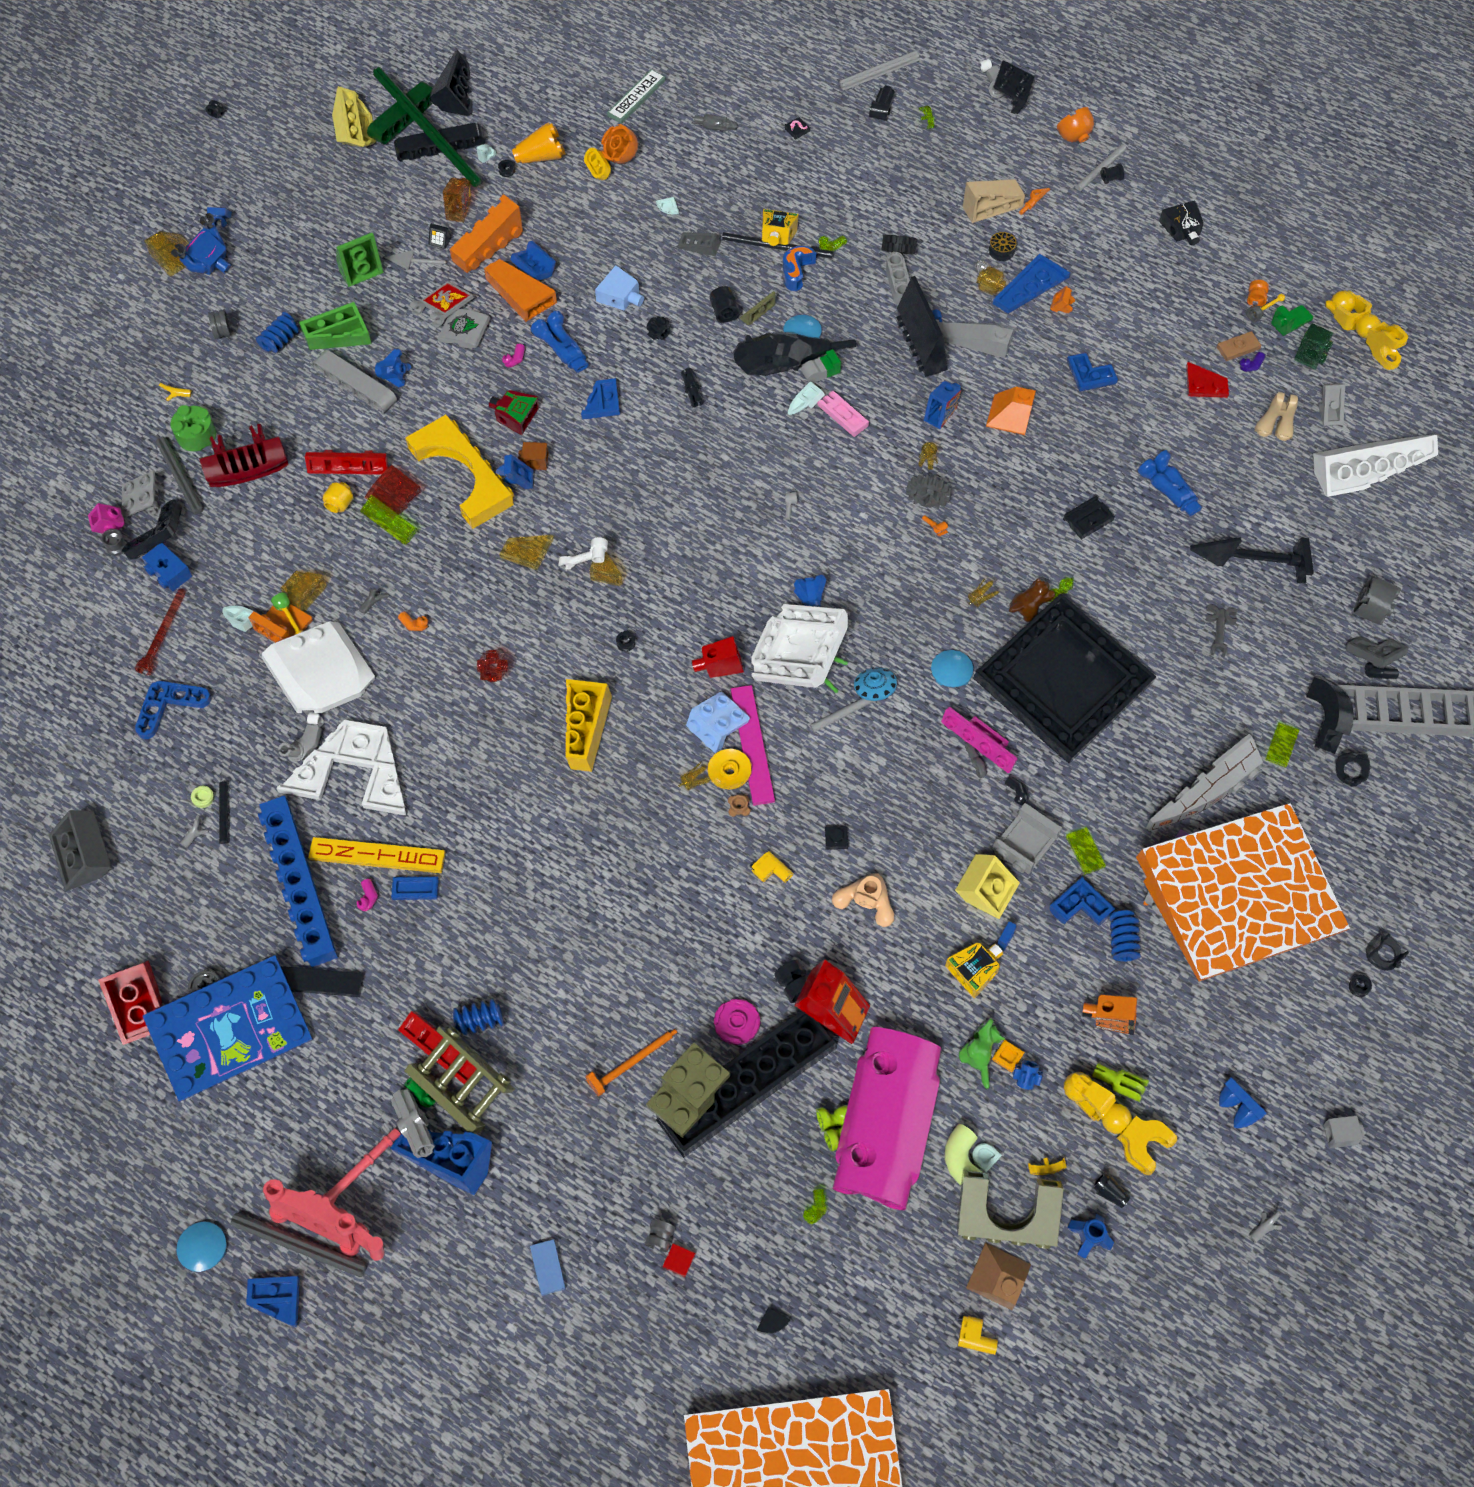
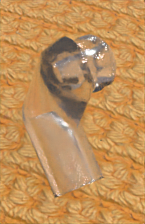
M977 260L975 263L976 270L985 277H991L993 274L995 276L1003 274L1002 265L991 266L985 260Z

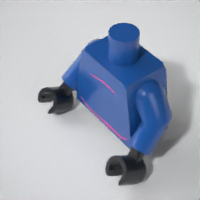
M206 213L208 222L204 217H201L200 223L207 226V229L203 228L186 247L180 243L176 244L175 248L177 249H173L171 254L174 257H180L179 260L191 272L210 275L217 268L225 274L231 267V264L224 260L226 257V246L215 225H212L214 216L211 213Z

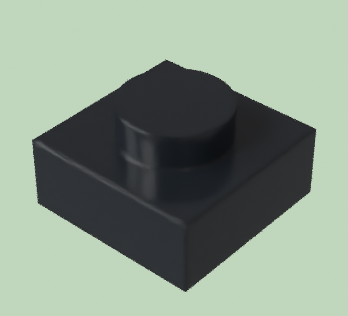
M847 826L825 827L826 850L848 849Z

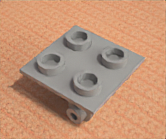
M154 470L122 484L123 518L144 509L152 515L158 511V502L156 501L159 499V481L155 477Z

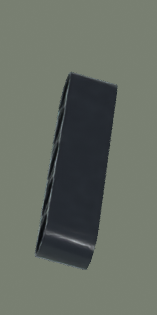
M478 123L438 130L456 151L458 149L475 148V146L485 144L483 130ZM425 132L399 137L394 141L396 156L400 162L407 159L414 160L422 156L430 157L443 153Z

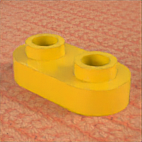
M589 148L584 155V162L593 177L603 181L610 174V165L600 150Z

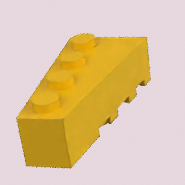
M566 679L567 732L565 757L571 769L592 772L612 695L606 683Z

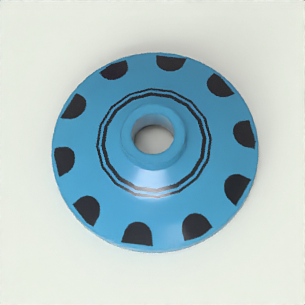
M878 667L862 671L854 681L855 692L861 698L869 701L886 699L894 693L897 687L895 675L887 669Z

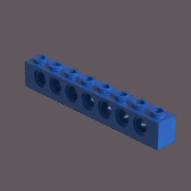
M285 795L259 804L261 813H258L261 825H266L267 829L264 832L267 844H271L273 848L272 851H269L273 863L278 864L279 869L275 870L279 883H284L285 889L281 891L285 902H289L291 906L290 909H287L291 922L295 921L297 928L294 929L298 942L302 941L303 948L300 949L303 961H308L310 966L314 967L334 960L338 956L290 805ZM277 822H282L279 826H274ZM288 840L285 845H280L281 842ZM294 859L291 864H286L288 860ZM300 878L298 883L291 884L293 880ZM301 898H307L305 902L298 903ZM313 918L311 922L304 923L305 919ZM319 937L317 942L310 943L311 939Z

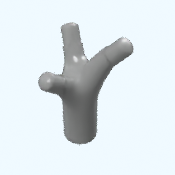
M196 816L192 828L180 842L185 848H188L196 837L208 833L207 829H198L200 816Z
M1277 1211L1269 1219H1267L1266 1213H1262L1260 1225L1249 1237L1257 1243L1269 1231L1281 1230V1225L1274 1224L1281 1216V1212Z

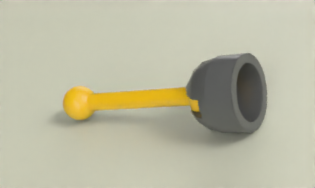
M1279 294L1276 299L1263 307L1258 305L1251 306L1246 310V316L1252 322H1257L1263 317L1265 309L1278 301H1284V294Z

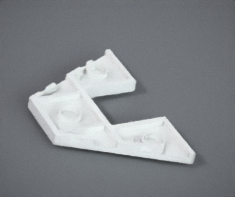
M344 720L337 727L336 731L331 733L325 739V742L317 750H314L281 786L277 787L279 793L321 800L333 762L372 768L373 770L362 801L363 808L406 816L388 731L383 726Z

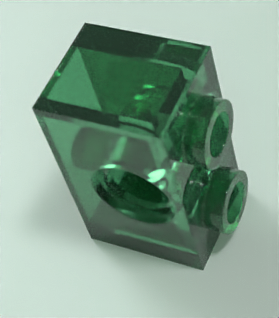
M1311 323L1303 336L1294 360L1316 370L1319 364L1323 365L1328 356L1325 352L1328 353L1333 345V342L1330 341L1333 332Z

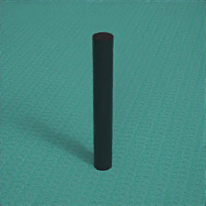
M222 781L219 782V844H227L228 782Z

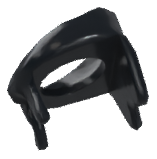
M1352 752L1341 754L1336 762L1335 771L1337 777L1351 787H1356L1358 784L1366 782L1370 774V759L1368 755ZM1348 762H1355L1361 767L1362 772L1358 778H1349L1344 773V767Z
M1383 932L1380 936L1371 940L1366 947L1368 961L1376 968L1384 971L1399 968L1402 963L1401 960L1409 954V951L1401 954L1399 944L1389 933ZM1383 945L1390 946L1394 951V959L1390 963L1382 961L1378 955V950Z

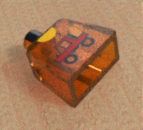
M451 178L443 190L446 220L463 223L465 221L472 200L470 181L466 178Z

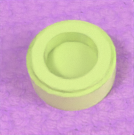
M199 786L192 791L191 800L196 807L205 808L214 801V793L207 786Z

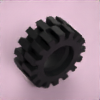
M885 234L883 235L881 251L915 254L917 238Z

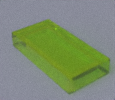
M1278 722L1265 760L1286 768L1299 729Z
M1087 827L1066 834V839L1084 875L1106 867Z

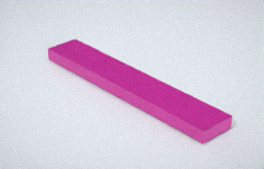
M752 685L731 688L732 701L750 717L749 722L740 727L738 732L742 752L749 758L751 763V775L748 783L752 804L756 806L775 803Z

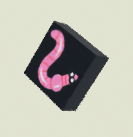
M800 117L785 124V130L795 140L810 132V127Z

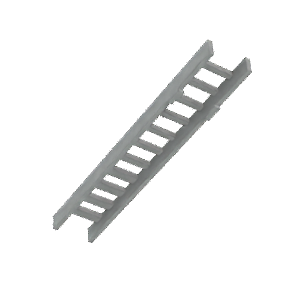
M1337 685L1348 696H1355L1357 720H1353L1352 730L1474 737V691ZM1365 697L1377 698L1379 721L1367 720ZM1387 698L1399 700L1401 722L1389 721ZM1409 699L1421 701L1423 723L1411 722ZM1431 701L1444 702L1446 724H1435L1433 722ZM1452 702H1466L1469 725H1456L1454 723Z

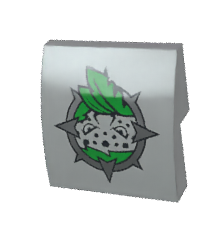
M458 309L447 317L438 339L443 343H458L463 348H477L490 317L480 312Z

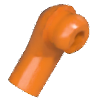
M405 611L398 615V619L409 631H423L428 627V619L425 616L412 619Z

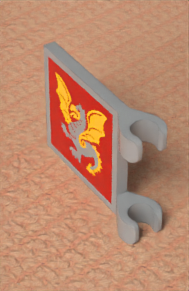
M447 281L420 301L411 302L410 307L415 309L412 311V314L416 316L420 315L425 307L434 311L430 315V319L434 320L432 325L440 327L445 318L474 297L469 292Z

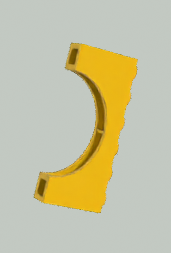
M447 415L405 437L408 449L418 462L429 457L443 456L456 459L471 470L475 477L474 489L467 500L459 506L462 517L472 529L514 505V494L510 487L504 486L500 475L492 471L490 463L486 459L483 460L481 458L478 448L476 446L472 447L468 436L465 433H461L455 420H450Z

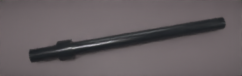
M723 232L722 240L783 251L800 246L794 244L772 246L768 242H763L760 238ZM817 246L810 247L816 252V258L833 259L834 251L823 250Z

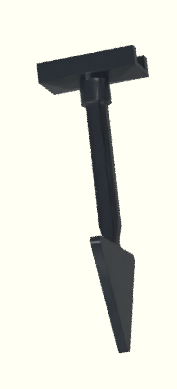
M1241 537L1190 546L1192 552L1217 566H1224L1230 557L1286 563L1289 566H1295L1297 583H1306V575L1312 576L1314 574L1309 538L1301 537L1293 547V553L1289 554L1237 549L1242 542Z

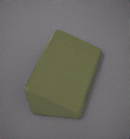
M774 291L771 292L739 319L750 326L775 306L776 293Z

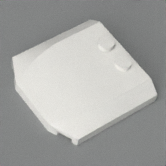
M783 604L781 607L783 611L777 617L772 616L767 621L752 655V664L754 665L752 677L756 681L816 688L823 684L848 628V614L844 609Z
M329 621L271 644L262 653L264 663L297 713H302V710H314V713H323L361 697L367 686L375 680V675L339 622Z

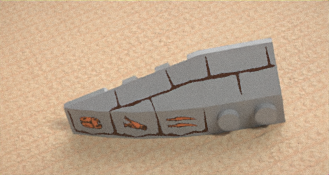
M1248 734L1212 763L1213 767L1207 774L1202 772L1192 784L1191 789L1186 787L1175 799L1176 803L1171 800L1149 820L1146 829L1148 831L1155 830L1192 817L1213 806L1233 791L1238 793L1245 786L1244 782L1248 779L1254 780L1261 773L1259 769L1263 760L1253 737Z

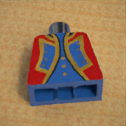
M943 381L929 395L923 421L941 429L958 406L962 391L961 386L957 383L951 384Z

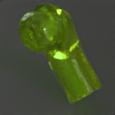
M843 235L833 241H828L827 236H822L818 239L821 249L836 251L845 245L847 240Z
M824 1189L813 1190L814 1204L803 1212V1218L809 1224L817 1223L827 1212Z

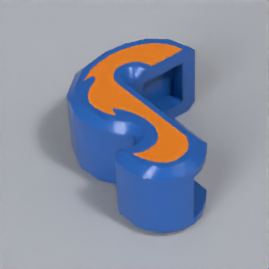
M796 246L784 253L782 270L784 272V284L788 290L798 291L803 287L802 278L804 276L801 266L816 264V252L814 249L808 246Z

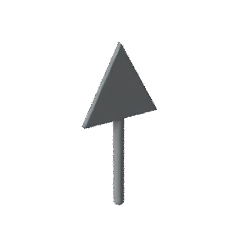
M414 250L384 257L405 269H409L411 262L447 263L445 260L414 259Z

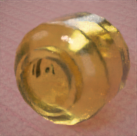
M989 266L981 269L976 283L979 290L995 295L998 291L1001 292L1006 281L1003 280L1004 273Z

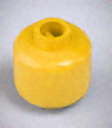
M334 482L329 485L322 499L327 510L338 513L344 512L353 499V494L346 483Z

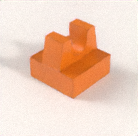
M1065 286L1054 294L1050 310L1070 313L1073 308L1069 304L1075 302V298L1071 296L1072 290Z

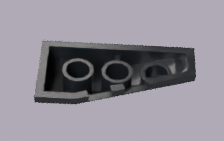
M458 50L454 52L433 86L430 98L432 103L443 112L468 116L473 105L472 100L468 99L467 94L472 93L471 87L468 86L467 82L470 80V67L467 60Z

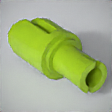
M1100 1063L1097 1064V1069L1094 1070L1092 1077L1111 1084L1113 1091L1137 1102L1141 1101V1095L1144 1094L1149 1080L1124 1069L1117 1072Z

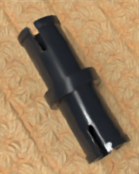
M686 368V374L682 370L681 376L685 384L684 390L689 396L691 406H699L698 402L700 405H703L704 402L699 391L700 385L696 382L693 369Z

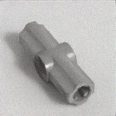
M409 1089L398 1090L391 1099L399 1119L396 1121L397 1126L403 1136L407 1138L414 1156L417 1158L427 1157L433 1153V1148L435 1147L427 1129L429 1125L428 1119L422 1110L418 1108L414 1096Z

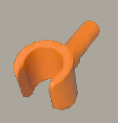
M925 515L922 517V520L931 525L938 536L948 533L945 530L948 528L945 521L937 524Z

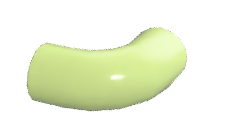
M958 1124L945 1145V1163L950 1175L960 1186L963 1170L982 1172L970 1162L968 1157L970 1148L976 1142L977 1136L972 1130L962 1124Z

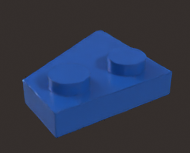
M616 378L596 381L593 386V392L587 399L586 408L581 412L582 420L620 415Z
M298 1276L248 1279L246 1305L285 1324L297 1327L300 1278Z

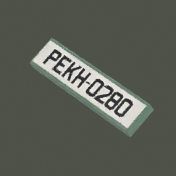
M651 69L607 112V116L622 124L666 81L665 76Z

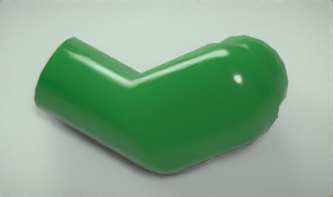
M411 1077L406 1080L405 1087L414 1093L421 1106L429 1108L436 1103Z

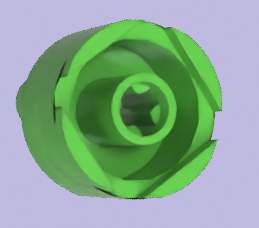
M182 405L171 419L170 426L177 443L184 450L200 451L202 448L211 445L209 440L211 436L214 440L216 438L215 426L208 410L205 408Z

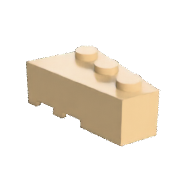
M1015 179L966 182L963 209L971 222L974 223L1022 208L1025 194Z

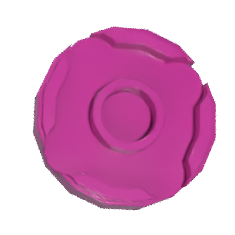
M730 1000L727 1003H723L715 1013V1031L721 1040L728 1044H746L754 1039L759 1031V1014L754 1005L746 1000Z

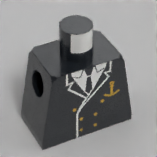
M1195 200L1162 209L1159 222L1176 242L1187 239L1188 243L1193 246L1200 241L1198 235L1201 234L1203 220Z

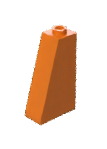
M501 259L490 263L484 268L486 280L525 322L557 303L556 292L552 288Z

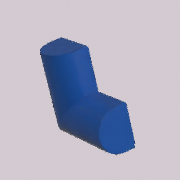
M1087 353L1067 357V363L1079 392L1115 385L1118 381L1112 364L1093 368Z
M1083 877L1050 905L1051 913L1062 924L1068 922L1082 910L1100 926L1115 910Z

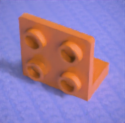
M289 605L288 611L299 630L304 631L312 622V617L295 606ZM274 606L266 614L260 615L253 611L248 617L256 632L275 643L294 636L296 633L285 612L277 610Z

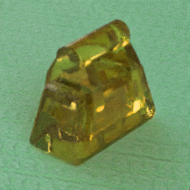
M295 571L282 585L280 590L288 595L289 600L296 608L305 612L325 590L327 584L321 574Z

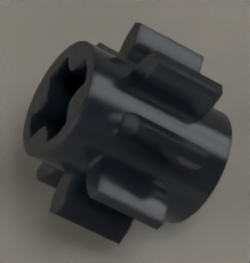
M660 316L652 317L646 326L649 331L647 335L653 340H664L670 333L669 321Z

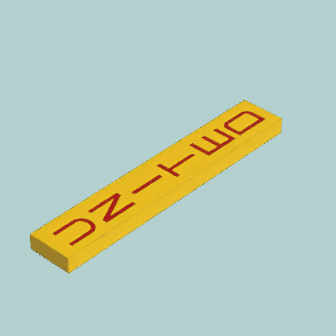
M313 837L308 858L312 861L442 873L446 853L445 850Z

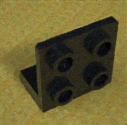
M1003 60L993 88L1012 97L1011 104L1013 106L1011 113L1018 114L1027 102L1035 76Z

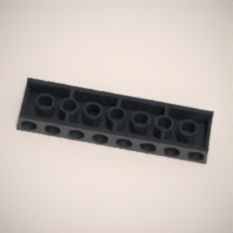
M800 1011L722 1066L730 1073V1077L714 1093V1103L683 1137L678 1135L657 1115L656 1121L684 1158L837 1049L836 1041L832 1040L818 1021L805 1012Z

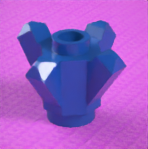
M394 349L384 360L377 362L375 365L377 377L386 379L397 387L405 385L403 374L411 369L409 363H403L400 360L402 355L400 349Z
M818 575L816 578L810 577L795 580L794 593L802 601V605L821 607V596L827 580L824 575Z
M1096 1214L1093 1220L1086 1222L1071 1220L1067 1227L1072 1232L1079 1234L1082 1245L1078 1255L1085 1259L1092 1247L1100 1245L1102 1248L1111 1251L1114 1244L1107 1234L1108 1232L1104 1224L1105 1218Z

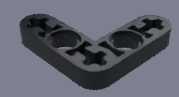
M175 499L168 501L161 508L156 527L128 542L122 549L124 555L129 560L134 559L172 537L177 530L182 506Z

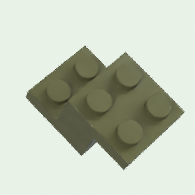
M693 1043L661 1077L662 1087L646 1103V1106L678 1135L683 1137L714 1103V1093L730 1077V1073L698 1045Z

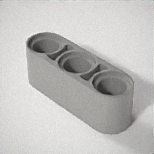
M891 252L886 260V274L893 301L898 305L910 279L903 255L899 252Z

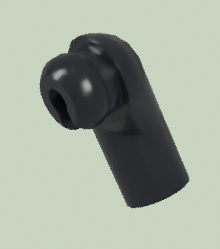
M1372 663L1365 666V674L1369 678L1397 679L1399 676V671L1395 668H1377Z

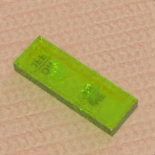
M373 495L369 497L360 510L361 513L404 545L410 542L418 530Z

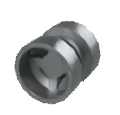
M108 529L101 536V541L106 547L108 554L111 556L123 554L122 549L127 543L119 530Z
M652 1220L650 1224L651 1234L646 1237L644 1244L652 1249L655 1245L661 1247L660 1251L668 1252L670 1246L668 1240L673 1235L675 1227L664 1221Z

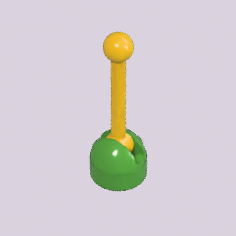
M279 593L271 599L273 606L277 610L285 612L296 631L295 635L303 632L299 630L288 611L290 600L287 594Z

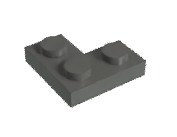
M1361 636L1348 642L1346 648L1347 651L1353 653L1356 657L1363 658L1374 666L1381 668L1407 655L1409 647L1393 639L1377 645Z

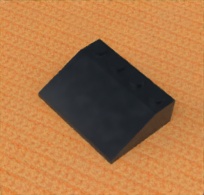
M913 276L897 306L898 316L895 318L898 327H903L904 329L902 334L905 342H910L911 344L909 350L912 357L916 356L917 358L916 365L918 371H923L925 377L948 370L944 338L917 278Z

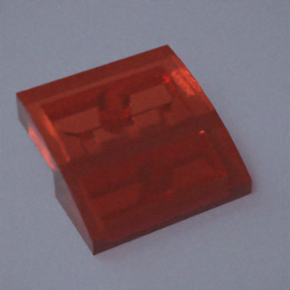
M391 465L375 481L365 498L373 505L377 504L379 506L378 509L380 508L383 513L394 520L408 508L407 504L421 492V488Z

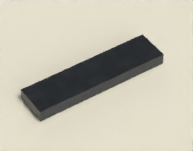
M281 966L292 992L360 997L364 978L363 973Z

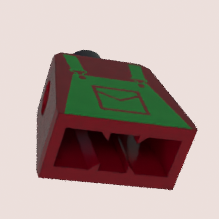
M512 390L506 391L502 399L492 396L489 401V408L495 409L496 421L519 435H523L540 408L537 396Z

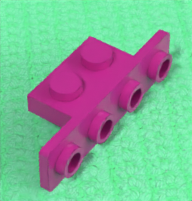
M951 707L945 710L941 722L948 729L952 730L1007 773L1012 771L1017 757L1005 749L1009 741L975 716L968 721Z

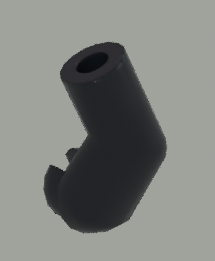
M1010 775L1005 781V785L1016 791L1017 795L1014 801L1019 805H1024L1030 797L1027 786Z

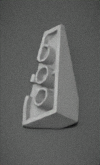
M937 322L943 334L944 342L1002 358L1006 357L1016 330L1014 327L999 323Z

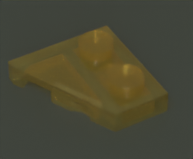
M552 535L508 538L499 556L502 559L538 571L554 538Z

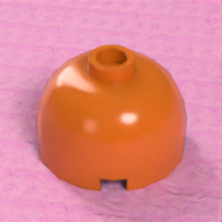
M1088 107L1076 110V114L1072 116L1070 114L1057 124V130L1064 140L1072 143L1077 141L1083 143L1089 139V134L1094 127V118Z
M618 124L619 126H612L605 132L601 141L603 145L602 154L606 159L614 163L624 164L631 161L636 155L638 140L631 129Z

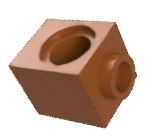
M523 442L522 450L518 452V459L533 470H547L549 456L547 443Z

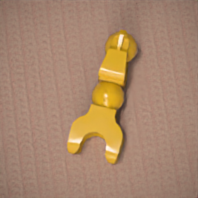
M1350 290L1338 291L1332 296L1331 300L1325 302L1326 308L1334 314L1335 320L1344 330H1356L1360 337L1366 339V344L1370 347L1373 357L1385 369L1392 370L1399 367L1401 355L1396 349L1406 345L1408 340L1407 333L1400 326L1395 324L1388 325L1385 322L1381 323L1377 316L1370 314L1372 304L1360 295H1355ZM1355 309L1357 313H1351V311ZM1389 356L1394 362L1387 360L1386 357Z
M1075 1072L1066 1077L1064 1081L1066 1096L1074 1101L1093 1121L1101 1119L1107 1131L1119 1134L1117 1139L1123 1144L1127 1162L1143 1174L1152 1175L1156 1169V1162L1147 1153L1146 1146L1148 1141H1156L1166 1148H1170L1177 1142L1175 1133L1158 1120L1144 1121L1137 1116L1132 1119L1128 1108L1121 1104H1114L1116 1102L1115 1095L1092 1081L1089 1075L1083 1072Z

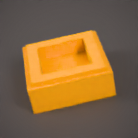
M1004 1040L992 1060L1012 1073L1025 1052Z

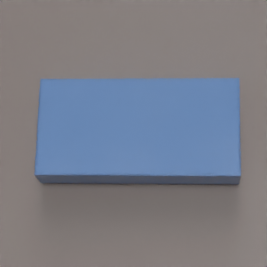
M554 1239L530 1246L541 1296L565 1290Z

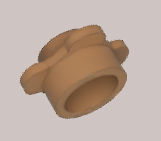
M745 795L729 797V815L732 817L736 815L748 816L750 814V809L748 808L749 797Z

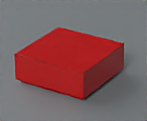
M673 1243L663 1268L686 1278L696 1254Z

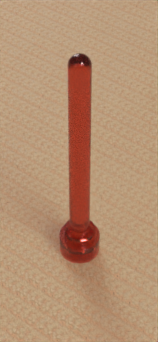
M178 589L146 656L138 660L135 666V670L138 673L143 674L145 670L148 671L146 675H151L154 669L153 659L186 594L185 589Z

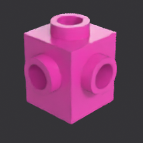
M97 503L88 514L92 532L103 534L108 529L120 530L124 525V518L119 507Z

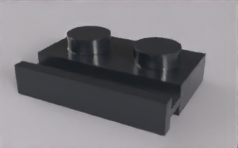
M1095 496L1064 514L1063 520L1069 523V527L1082 540L1114 521L1115 516Z

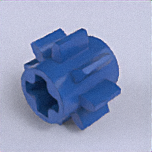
M1023 1060L1021 1065L1016 1064L1013 1079L1017 1080V1086L1027 1090L1034 1089V1085L1040 1086L1043 1077V1071L1039 1070L1040 1066L1029 1060Z

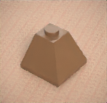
M985 1243L966 1289L1013 1310L1026 1281L1031 1264Z

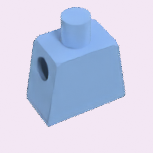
M616 265L595 289L597 302L621 310H625L630 303L640 307L644 301V296L639 294L638 281Z

